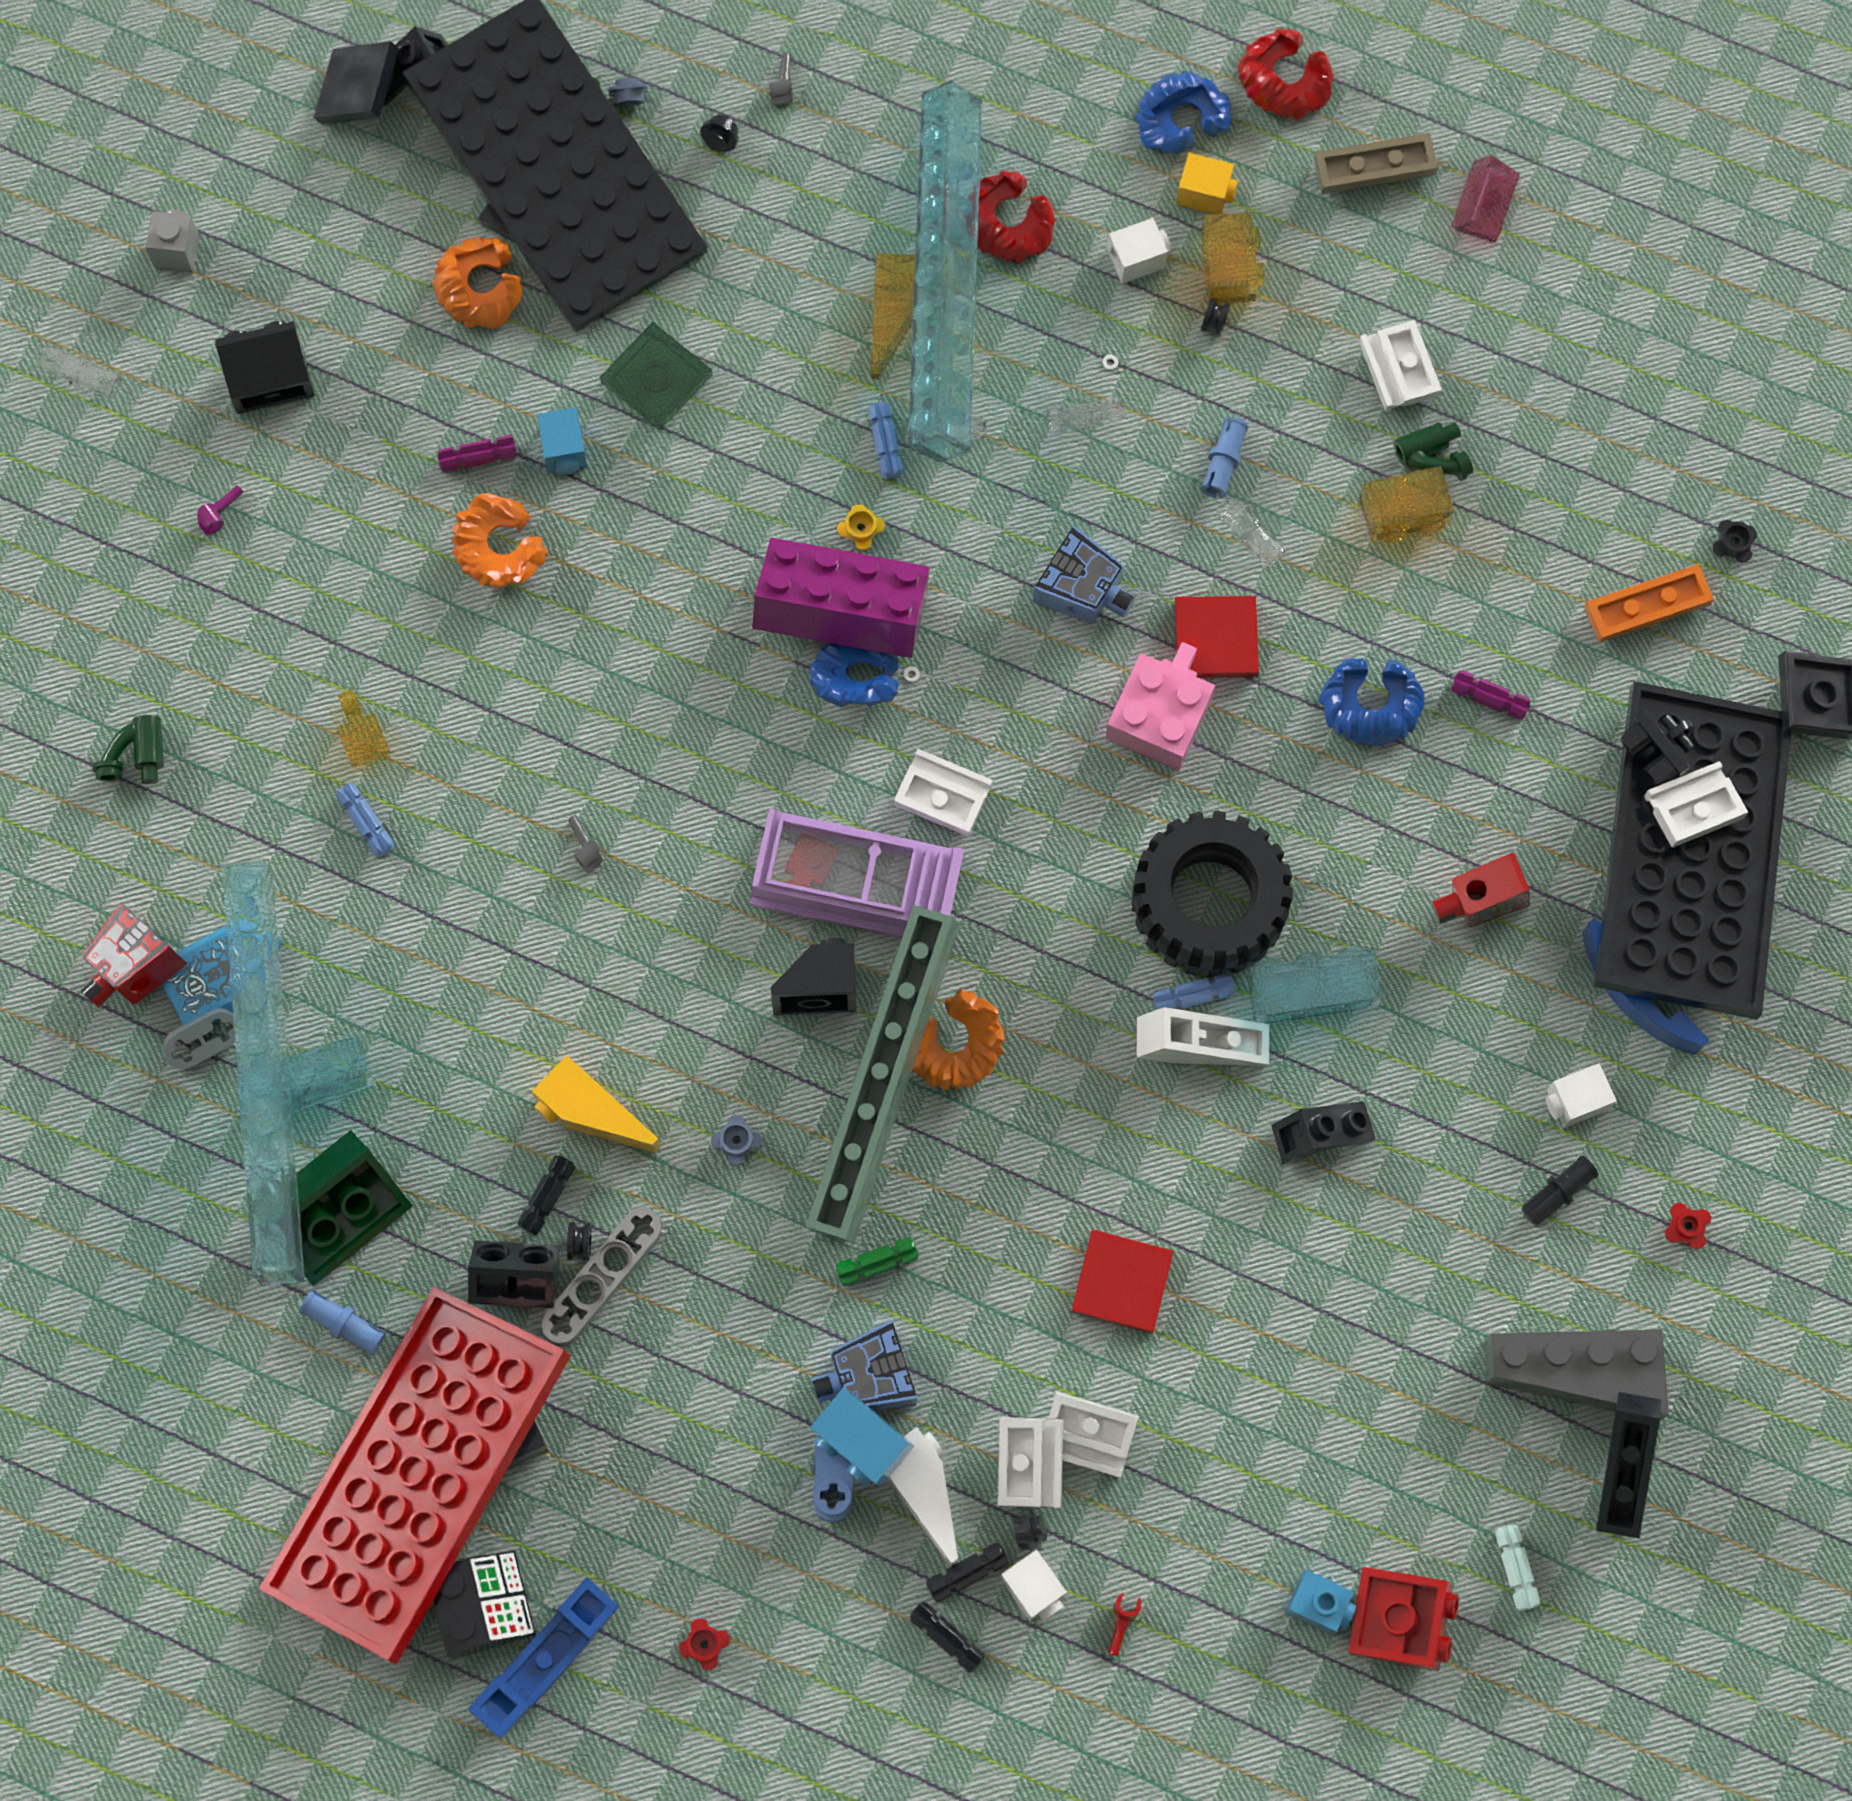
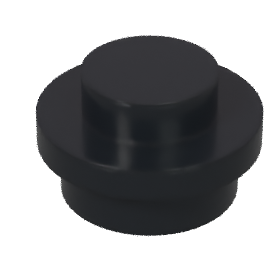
M712 116L703 123L700 129V135L705 144L717 152L732 151L739 140L737 125L726 116Z
M1031 1509L1023 1510L1021 1516L1013 1518L1014 1533L1020 1550H1031L1034 1552L1037 1549L1040 1552L1042 1548L1041 1542L1047 1541V1532L1043 1518L1035 1516Z

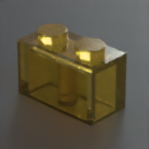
M1251 212L1204 215L1201 240L1208 305L1212 297L1217 299L1218 304L1226 302H1254L1258 287L1264 286L1265 277L1263 263H1256L1255 251L1260 250L1261 239L1259 226H1252Z
M1441 466L1363 483L1359 496L1371 542L1382 539L1386 543L1396 542L1405 538L1407 534L1422 531L1424 534L1436 533L1444 529L1446 525H1449L1454 512Z

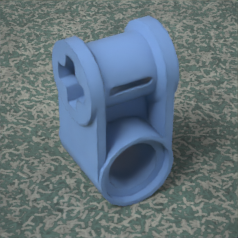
M816 1444L813 1474L815 1475L813 1490L814 1510L824 1521L830 1523L839 1522L848 1516L852 1507L855 1477L846 1470L851 1463L839 1452L832 1458ZM830 1491L838 1492V1498L844 1500L838 1501L836 1508L833 1509L828 1508L827 1501L824 1500L829 1497Z

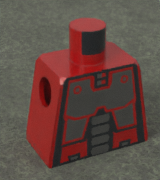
M1512 852L1451 879L1453 893L1432 901L1441 924L1463 916L1467 927H1473L1529 907L1530 889L1515 853ZM1473 894H1481L1484 896L1480 900H1472L1469 898Z
M121 903L83 953V959L98 973L81 992L98 1008L116 990L131 1004H136L181 970L187 963L130 909Z

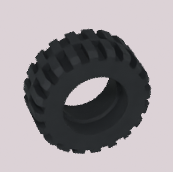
M1201 811L1189 814L1188 821L1184 823L1177 818L1167 824L1164 833L1157 832L1150 840L1148 849L1143 851L1139 859L1131 899L1132 911L1136 912L1137 916L1135 924L1140 934H1146L1148 938L1146 945L1151 951L1157 953L1160 950L1165 955L1163 962L1173 968L1178 962L1187 966L1185 973L1196 976L1199 970H1208L1210 977L1223 974L1224 970L1231 969L1235 974L1245 970L1249 962L1257 963L1265 957L1269 947H1274L1281 935L1293 899V888L1290 887L1292 879L1290 865L1283 864L1284 852L1279 844L1276 843L1271 846L1268 842L1270 834L1261 826L1256 831L1248 827L1250 820L1238 815L1236 822L1226 820V812L1214 811L1212 818H1204ZM1201 862H1216L1232 868L1244 879L1250 890V906L1246 914L1237 922L1221 927L1205 926L1192 921L1182 913L1173 898V885L1178 874L1183 869Z

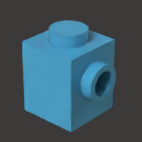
M1305 1570L1299 1579L1285 1614L1333 1636L1338 1631L1339 1626L1347 1629L1353 1617L1356 1605L1350 1603L1354 1591Z

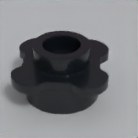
M1723 520L1718 525L1719 538L1713 545L1714 554L1718 557L1730 556L1736 558L1739 563L1748 562L1752 557L1751 545L1757 538L1756 529L1740 521ZM1736 538L1739 543L1733 544L1731 539Z

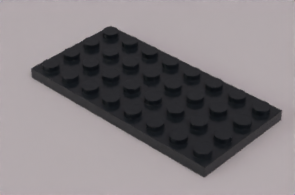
M523 0L403 72L404 80L575 333L707 252L708 246L540 0Z
M1634 681L1629 692L1625 732L1634 725V716L1643 709L1646 710L1665 735L1668 732L1660 723L1665 716L1670 715L1677 724L1690 720L1694 728L1687 737L1695 747L1685 754L1677 743L1674 745L1690 765L1688 771L1692 773L1720 761L1723 766L1721 768L1726 778L1729 777L1748 813L1742 820L1672 848L1653 814L1654 808L1650 801H1646L1644 797L1649 789L1656 787L1645 773L1644 767L1658 758L1659 755L1650 745L1636 757H1633L1623 746L1594 987L1758 1020L1763 1011L1791 732H1783L1782 711Z

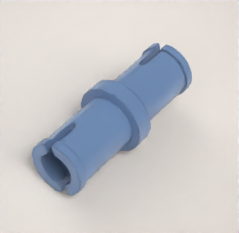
M1231 417L1224 419L1217 445L1211 448L1209 454L1211 463L1201 490L1212 498H1217L1218 491L1220 499L1226 496L1233 469L1238 468L1241 461L1239 451L1249 425L1246 421L1237 417H1233L1232 424H1230Z
M314 1289L307 1295L299 1310L300 1314H304L331 1330L330 1335L336 1339L343 1337L368 1352L371 1356L375 1354L386 1336V1331L380 1330L356 1316L355 1309L350 1306L343 1308L317 1293Z

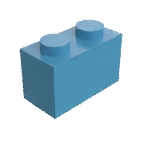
M844 1387L810 1427L819 1435L814 1442L832 1458L838 1452L851 1463L846 1470L865 1486L870 1481L882 1486L914 1448L912 1443Z

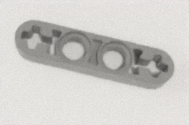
M639 1207L629 1212L557 1298L554 1308L547 1310L542 1319L541 1327L550 1343L564 1347L575 1342L656 1245L662 1235V1224L655 1211ZM649 1218L652 1220L650 1227L653 1233L650 1236L642 1233L635 1240V1246L641 1248L635 1254L627 1243L618 1239L624 1234L629 1241L636 1232L633 1224L634 1221L638 1219L640 1222H644ZM620 1249L628 1256L626 1267L617 1272L610 1271L604 1266V1257L610 1250ZM585 1282H594L601 1289L599 1299L590 1305L583 1304L577 1299V1290ZM571 1300L575 1308L586 1315L583 1319H579L575 1313L568 1322L571 1332L568 1335L560 1332L555 1336L552 1334L555 1328L551 1322L555 1317L559 1320L565 1319L571 1310L564 1304Z

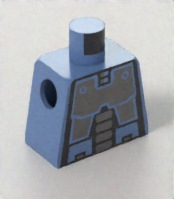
M1073 526L1035 585L1033 602L1084 622L1094 623L1104 607L1124 618L1132 607L1136 596L1118 587L1124 568L1121 562L1080 529Z
M893 1321L886 1322L832 1350L830 1354L835 1371L811 1378L819 1403L834 1399L844 1387L873 1411L917 1404V1395Z

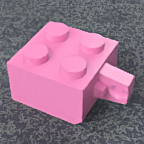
M1182 642L1173 662L1167 659H1163L1160 662L1140 653L1107 724L1105 739L1180 771L1210 706L1216 686L1198 678V673L1190 670L1197 648Z

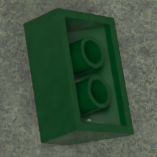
M350 1130L253 1207L251 1211L310 1284L314 1286L413 1205L371 1151Z

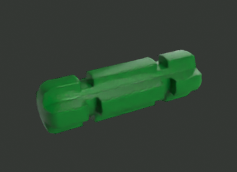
M906 1237L896 1241L894 1247L890 1248L889 1244L858 1255V1260L852 1262L851 1258L836 1264V1272L841 1284L847 1287L860 1282L859 1278L862 1276L868 1279L897 1268V1263L902 1262L903 1265L916 1261L918 1259V1251L914 1241L910 1237Z

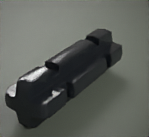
M555 1155L547 1168L549 1171L548 1175H543L528 1202L529 1209H524L518 1220L519 1227L530 1234H539L545 1223L544 1216H549L565 1187L563 1186L564 1180L568 1181L574 1171V1164L563 1156Z
M993 1543L982 1549L984 1554L978 1556L975 1553L946 1569V1575L942 1576L939 1573L928 1579L926 1584L933 1599L936 1602H942L952 1596L951 1591L957 1589L960 1592L989 1576L987 1571L993 1569L996 1572L1007 1566L1009 1563L1008 1558L1001 1545Z
M922 1601L911 1612L910 1620L919 1629H926L928 1631L926 1635L952 1658L956 1656L959 1659L957 1663L967 1672L975 1671L984 1660V1653L974 1644L970 1646L966 1643L968 1639L944 1617L938 1618L935 1615L937 1611L927 1602Z

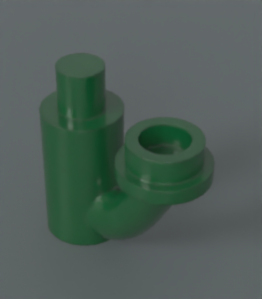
M1437 422L1397 438L1393 442L1396 455L1403 466L1409 464L1411 467L1427 473L1456 475L1459 481L1466 480L1468 475L1473 474L1472 462L1465 451L1450 453V460L1428 457L1448 449L1449 441L1461 437V432L1456 422L1444 427L1441 423Z
M155 715L137 716L132 719V723L119 730L111 740L101 761L92 764V771L95 773L96 779L99 781H115L120 779L123 763L117 760L130 743H133L134 767L141 770V782L143 784L157 783L158 769L164 766L161 718Z

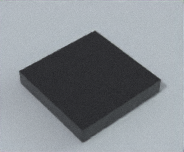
M391 41L333 49L313 118L322 125L380 118L399 47Z
M1790 651L1781 653L1778 656L1783 732L1852 740V659Z

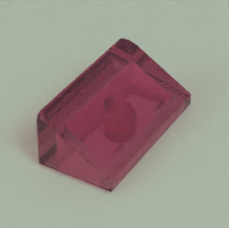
M1493 155L1474 161L1451 227L1493 243L1497 242L1520 173Z

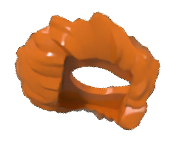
M478 236L465 239L461 245L452 246L447 249L443 257L435 263L437 267L432 284L435 287V296L438 297V305L444 306L446 313L452 315L455 322H463L467 329L477 325L482 328L497 329L507 322L512 311L518 306L522 297V286L519 276L502 273L503 280L493 290L486 293L475 292L468 284L469 275L475 268L489 266L501 269L512 260L513 254L509 251L510 245L508 242H503L497 237L488 239Z
M483 493L473 498L467 510L461 511L456 515L458 523L452 527L454 534L451 540L454 545L452 553L456 557V563L462 568V573L470 575L473 581L479 582V585L491 586L493 588H503L512 583L520 585L534 575L540 565L545 563L546 555L549 552L543 546V539L538 536L525 537L515 551L506 555L497 554L488 546V537L496 528L516 527L517 531L521 532L531 520V516L520 502L514 501L511 498L499 497L492 493Z
M959 989L954 997L946 998L945 1008L951 1018L962 1022L968 1030L966 1046L956 1053L945 1051L938 1042L940 1022L930 1016L912 1069L913 1073H917L918 1077L925 1078L926 1083L933 1088L938 1085L943 1090H950L951 1087L959 1090L964 1086L971 1088L976 1082H981L985 1076L991 1075L993 1066L998 1063V1056L1003 1055L1002 1043L1005 1041V1034L998 1021L999 1011L989 1001L977 997L974 992H965L963 989Z

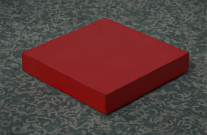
M1256 596L1175 597L1176 654L1182 642L1197 648L1190 670L1197 672L1198 678L1258 677Z
M1092 1229L1071 1313L1153 1334L1174 1250Z

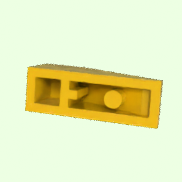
M567 1055L532 1090L534 1099L538 1102L534 1109L550 1124L557 1120L567 1129L656 1153L660 1149L659 1139Z

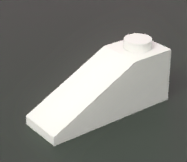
M1163 1007L1137 1017V1058L1179 1064L1269 1065V1024Z
M916 1427L904 1436L914 1445V1448L887 1480L951 1567L958 1563V1553L943 1463L939 1458L944 1451L930 1432L923 1436Z

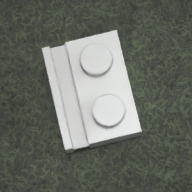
M1415 320L1379 330L1373 335L1367 336L1365 334L1360 337L1359 344L1385 412H1389L1392 408L1398 406L1405 407L1440 396L1442 389Z
M917 749L912 764L909 766L896 794L894 806L969 837L987 794L992 787L993 780Z
M1720 761L1649 789L1644 797L1646 801H1650L1654 808L1653 814L1672 848L1742 820L1747 815L1748 811L1732 782L1722 772L1721 768L1723 766Z
M1056 1391L1048 1420L1063 1419V1461L1121 1478L1138 1415Z
M1000 1418L998 1506H1046L1054 1508L1062 1506L1063 1419Z

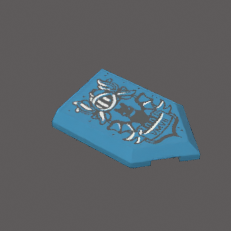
M223 926L176 952L187 964L166 980L162 986L183 1024L216 1008H223L234 1014L265 997L270 982V974L275 959L278 957L282 940ZM216 1019L212 1022V1024L214 1025L218 1023L220 1020Z

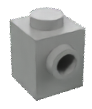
M174 209L166 210L165 212L152 211L146 250L155 268L193 272L200 238L193 217L183 211Z

